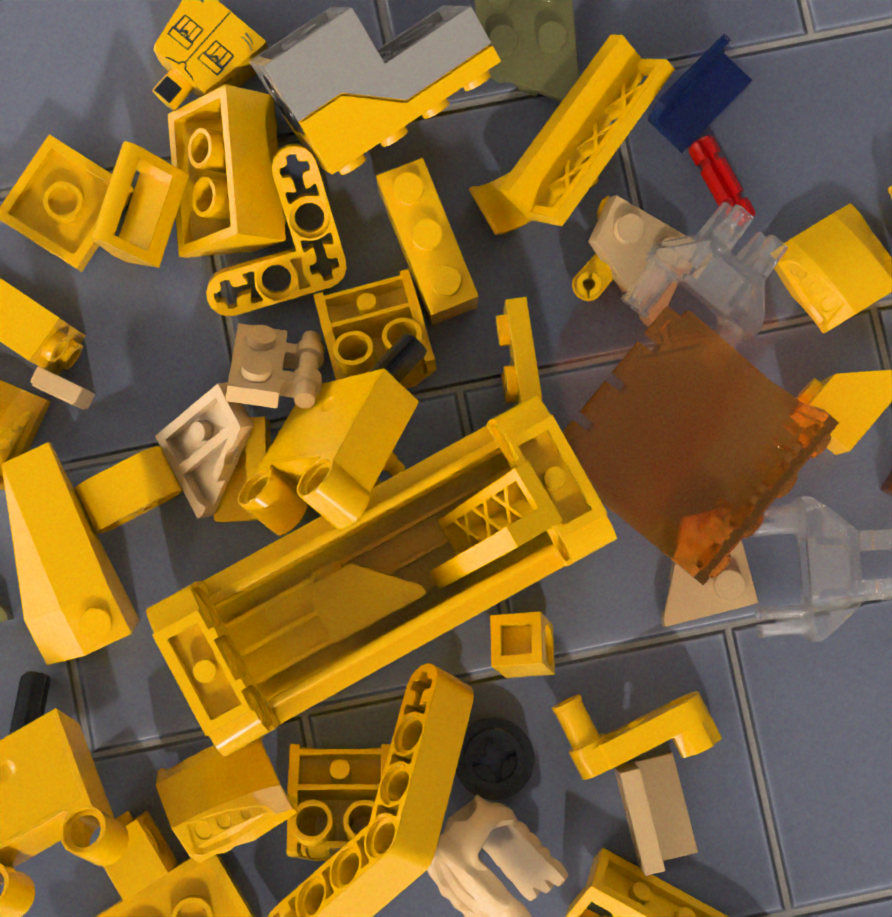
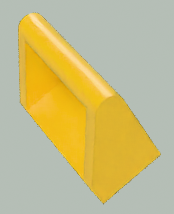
M124 141L91 239L112 256L125 262L159 268L189 174L144 148ZM137 169L140 174L118 237L115 235Z

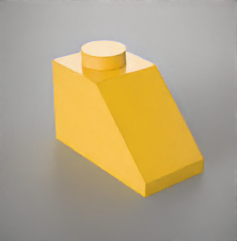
M892 370L837 373L821 380V382L814 378L795 398V401L800 406L791 418L833 454L839 455L849 452L892 402Z
M339 559L313 572L312 576L315 583L305 588L334 644L427 595L422 584L351 563L343 567Z

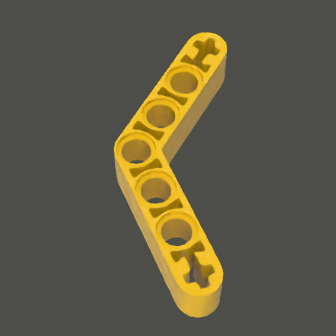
M430 663L421 665L414 671L405 690L369 824L275 906L268 917H373L428 869L436 852L473 705L474 693L468 683Z

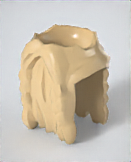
M476 795L472 801L459 809L451 817H448L444 832L439 836L432 863L426 870L438 885L441 895L449 899L453 907L462 912L464 917H532L527 908L510 894L496 875L481 861L478 856L481 848L490 855L505 876L513 882L519 892L529 901L537 898L540 891L548 893L554 884L556 886L562 885L568 877V873L562 863L550 855L549 849L544 847L539 838L530 832L526 824L519 822L512 809L501 803L488 802L479 795Z

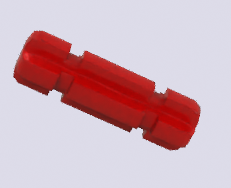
M712 135L701 137L691 144L688 153L695 165H701L703 168L700 174L718 206L723 205L725 207V211L722 213L728 224L732 228L739 227L755 216V209L748 197H742L741 192L744 190L725 157L720 158L718 155L721 149Z

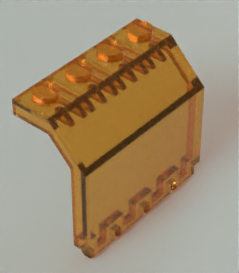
M666 306L643 333L656 345L654 349L650 351L637 341L611 372L624 384L618 391L610 383L604 381L579 411L592 423L588 429L585 430L572 419L562 433L601 502L704 585L709 578H715L724 571L730 562V553L743 538L750 537L760 528L764 521V512L775 499L781 498L791 491L797 482V473L810 458L817 457L827 448L832 438L831 432L839 422L825 410L804 404L773 383L694 313L685 310L680 316L672 308Z

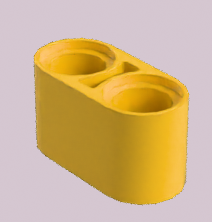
M160 446L141 451L88 478L74 488L97 534L112 530L183 492Z

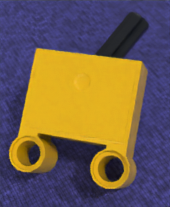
M404 333L369 372L323 383L321 392L315 396V403L310 408H301L295 404L257 470L242 487L238 495L239 505L279 536L288 533L300 522L306 512L307 504L338 529H343L353 524L367 508L372 488L381 483L378 477L382 470L387 471L391 476H395L405 470V465L398 460V456L393 452V449L419 401L400 382L426 355L427 350L425 346L413 335Z
M27 671L20 677L10 732L8 736L0 740V886L4 883L3 892L0 895V917H21L29 910L34 901V882L29 875L14 869L17 865L61 841L64 848L70 853L95 865L107 866L115 863L123 856L129 841L127 828L121 821L114 818L80 724L57 708L44 715L51 680L49 675L35 671ZM100 827L99 837L90 846V838L93 832Z

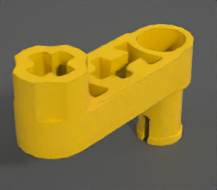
M699 691L674 699L606 735L598 733L582 702L580 694L567 698L551 708L553 713L556 714L572 747L568 752L582 780L596 777L670 739L673 740L681 758L704 752L722 739Z

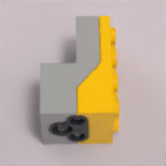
M443 5L378 49L374 46L352 7L331 6L249 62L302 146H305L314 155L317 165L332 175L337 171L344 175L362 165L366 161L364 153L377 144L381 143L382 147H386L405 136L408 132L406 125L422 115L424 119H428L444 110L450 104L447 97L462 87L465 91H469L483 84L491 77L489 69L500 63L501 60L493 45H489L491 41L471 6Z

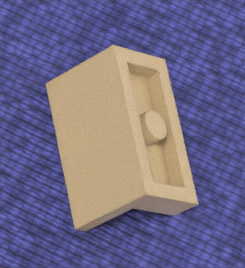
M668 752L615 767L614 771L637 863L645 876L666 871L663 861L698 853L673 753Z

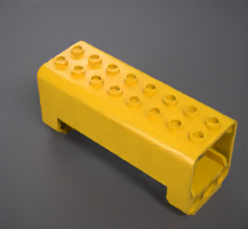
M535 395L489 420L483 428L373 487L370 492V501L367 508L350 526L338 529L323 516H320L206 580L196 581L146 609V614L154 631L152 636L205 736L209 735L218 751L226 757L273 731L281 723L562 567L570 566L615 541L617 536L606 515L608 514L555 418L553 415H550L542 400ZM529 461L563 521L518 548L439 589L430 571L457 556V553L440 526L438 519L512 469ZM522 492V499L528 502L524 493ZM500 504L501 511L506 514V507ZM481 517L482 524L486 526V521ZM339 559L343 567L351 563L422 584L427 595L334 644L305 588L315 583L312 576L313 572Z

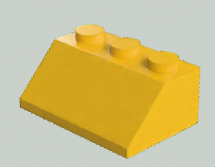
M225 84L167 114L171 165L189 174L176 215L179 257L189 258L256 252L285 241V215L272 173V161L278 151L275 106L271 95Z

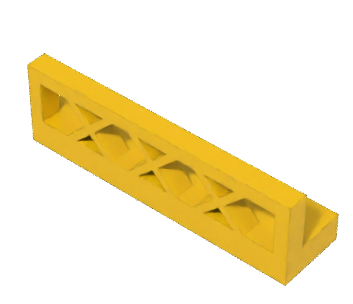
M610 35L498 189L528 220L563 226L674 72L673 66L667 59H642L623 35ZM644 76H648L644 83L638 86ZM618 118L613 124L610 125V123L614 119ZM587 157H589V159H588L585 163H583V164L581 165V163L584 161V159H586ZM562 195L556 203V205L553 208H551L550 206L553 204L555 199Z
M529 461L512 469L438 519L440 526L457 553V556L430 571L439 589L518 548L563 521ZM522 492L524 493L528 502L522 499ZM500 504L506 507V514L501 511ZM481 517L486 521V526L482 524Z
M603 847L593 859L586 885L569 905L566 917H729L654 875L645 876L640 867ZM593 902L611 912L612 916H600L587 909V906Z

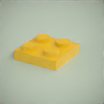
M49 134L1 204L0 221L82 272L100 246L91 237L112 173ZM132 186L130 187L124 208L132 198L134 192Z

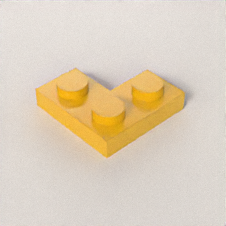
M527 297L506 299L503 308L504 315L496 316V327L500 346L509 345L511 357L509 365L503 367L504 373L501 374L505 403L514 402L515 407L535 395L542 400Z

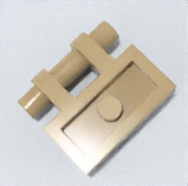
M238 323L227 384L226 401L277 408L279 396L294 398L296 405L301 408L312 407L315 403V396L321 392L322 375L318 369L324 363L325 348L321 343L320 334L316 331H306L303 333L299 343L292 344L286 343V330L273 329L266 325ZM283 367H284V368L296 369V370H295L294 372L284 371V370H283Z

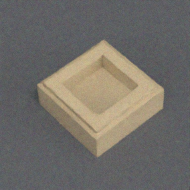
M37 366L30 380L33 383V387L82 410L89 408L95 396V393Z

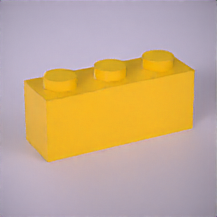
M420 158L376 175L379 195L431 325L477 308L478 293L424 159Z

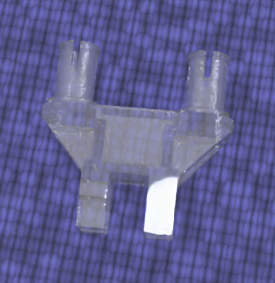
M726 202L719 206L698 234L666 240L652 245L646 253L647 258L645 261L648 265L626 294H623L620 298L626 305L630 304V308L636 313L647 318L651 309L671 283L680 284L717 315V326L697 352L691 356L694 361L700 362L703 368L716 376L742 341L754 340L760 332L765 312V280L788 249L776 236L769 235L766 237L761 232H756L737 256L732 254L730 251L754 217L741 205L735 204L732 207Z
M807 495L798 496L797 499L792 501V504L750 505L748 507L747 520L768 519V523L748 525L749 534L752 538L794 534L798 545L802 600H800L799 605L756 606L755 619H776L775 623L755 624L759 638L802 635L810 643L820 642L837 630L864 601L892 599V578L862 579L860 551L892 549V529L858 531L832 509Z

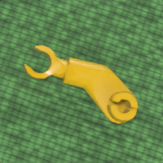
M609 195L601 201L597 208L596 214L598 219ZM597 254L586 263L572 280L573 292L584 301L597 299L613 280L610 267L601 261Z

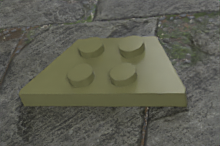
M474 0L475 14L491 41L489 45H493L501 60L500 63L489 69L491 74L489 79L499 83H512L520 91L535 97L541 94L562 102L579 79L572 0Z

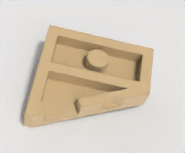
M617 195L608 197L588 242L599 259L610 267L612 278L622 293L628 292L642 312L639 318L643 324L648 327H659L696 245V241Z
M228 382L217 383L155 436L197 519L212 516L216 512L254 427L242 403L226 401Z
M733 506L681 519L676 541L678 545L676 556L672 561L669 575L670 585L667 600L660 618L662 626L667 627L759 603Z

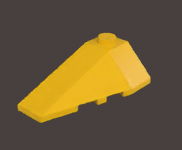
M47 442L2 463L24 621L46 664L50 665L85 656L132 634L140 619L51 442Z

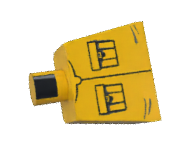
M182 0L154 45L153 50L158 60L169 72L152 91L167 107L175 111L191 92L200 98L225 84L240 87L257 74L249 61L268 49L267 41L218 0Z

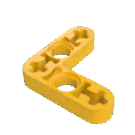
M287 144L277 151L272 161L273 178L295 247L215 272L209 279L206 295L209 305L218 314L236 316L331 288L339 284L344 278L347 269L345 255L316 159L305 146ZM296 154L298 161H308L309 168L302 171V177L306 189L310 188L313 184L317 185V193H302L292 200H288L286 192H296V187L290 174L282 175L280 172V168L287 165L286 156ZM305 203L317 204L324 212L322 224L314 230L302 229L295 221L296 210ZM327 233H331L332 240H322L328 259L337 258L338 263L331 266L332 274L323 276L319 269L311 270L310 265L317 262L313 243L303 248L301 241L318 240ZM272 265L284 266L291 274L290 284L281 291L270 290L262 281L263 272ZM254 272L255 287L261 297L251 298L252 291L250 288L237 293V302L229 304L226 297L217 298L215 293L221 291L222 281L229 280L233 287L248 284V278L244 273Z

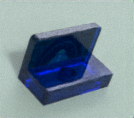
M725 33L657 100L647 120L681 153L753 81L725 54L732 41Z

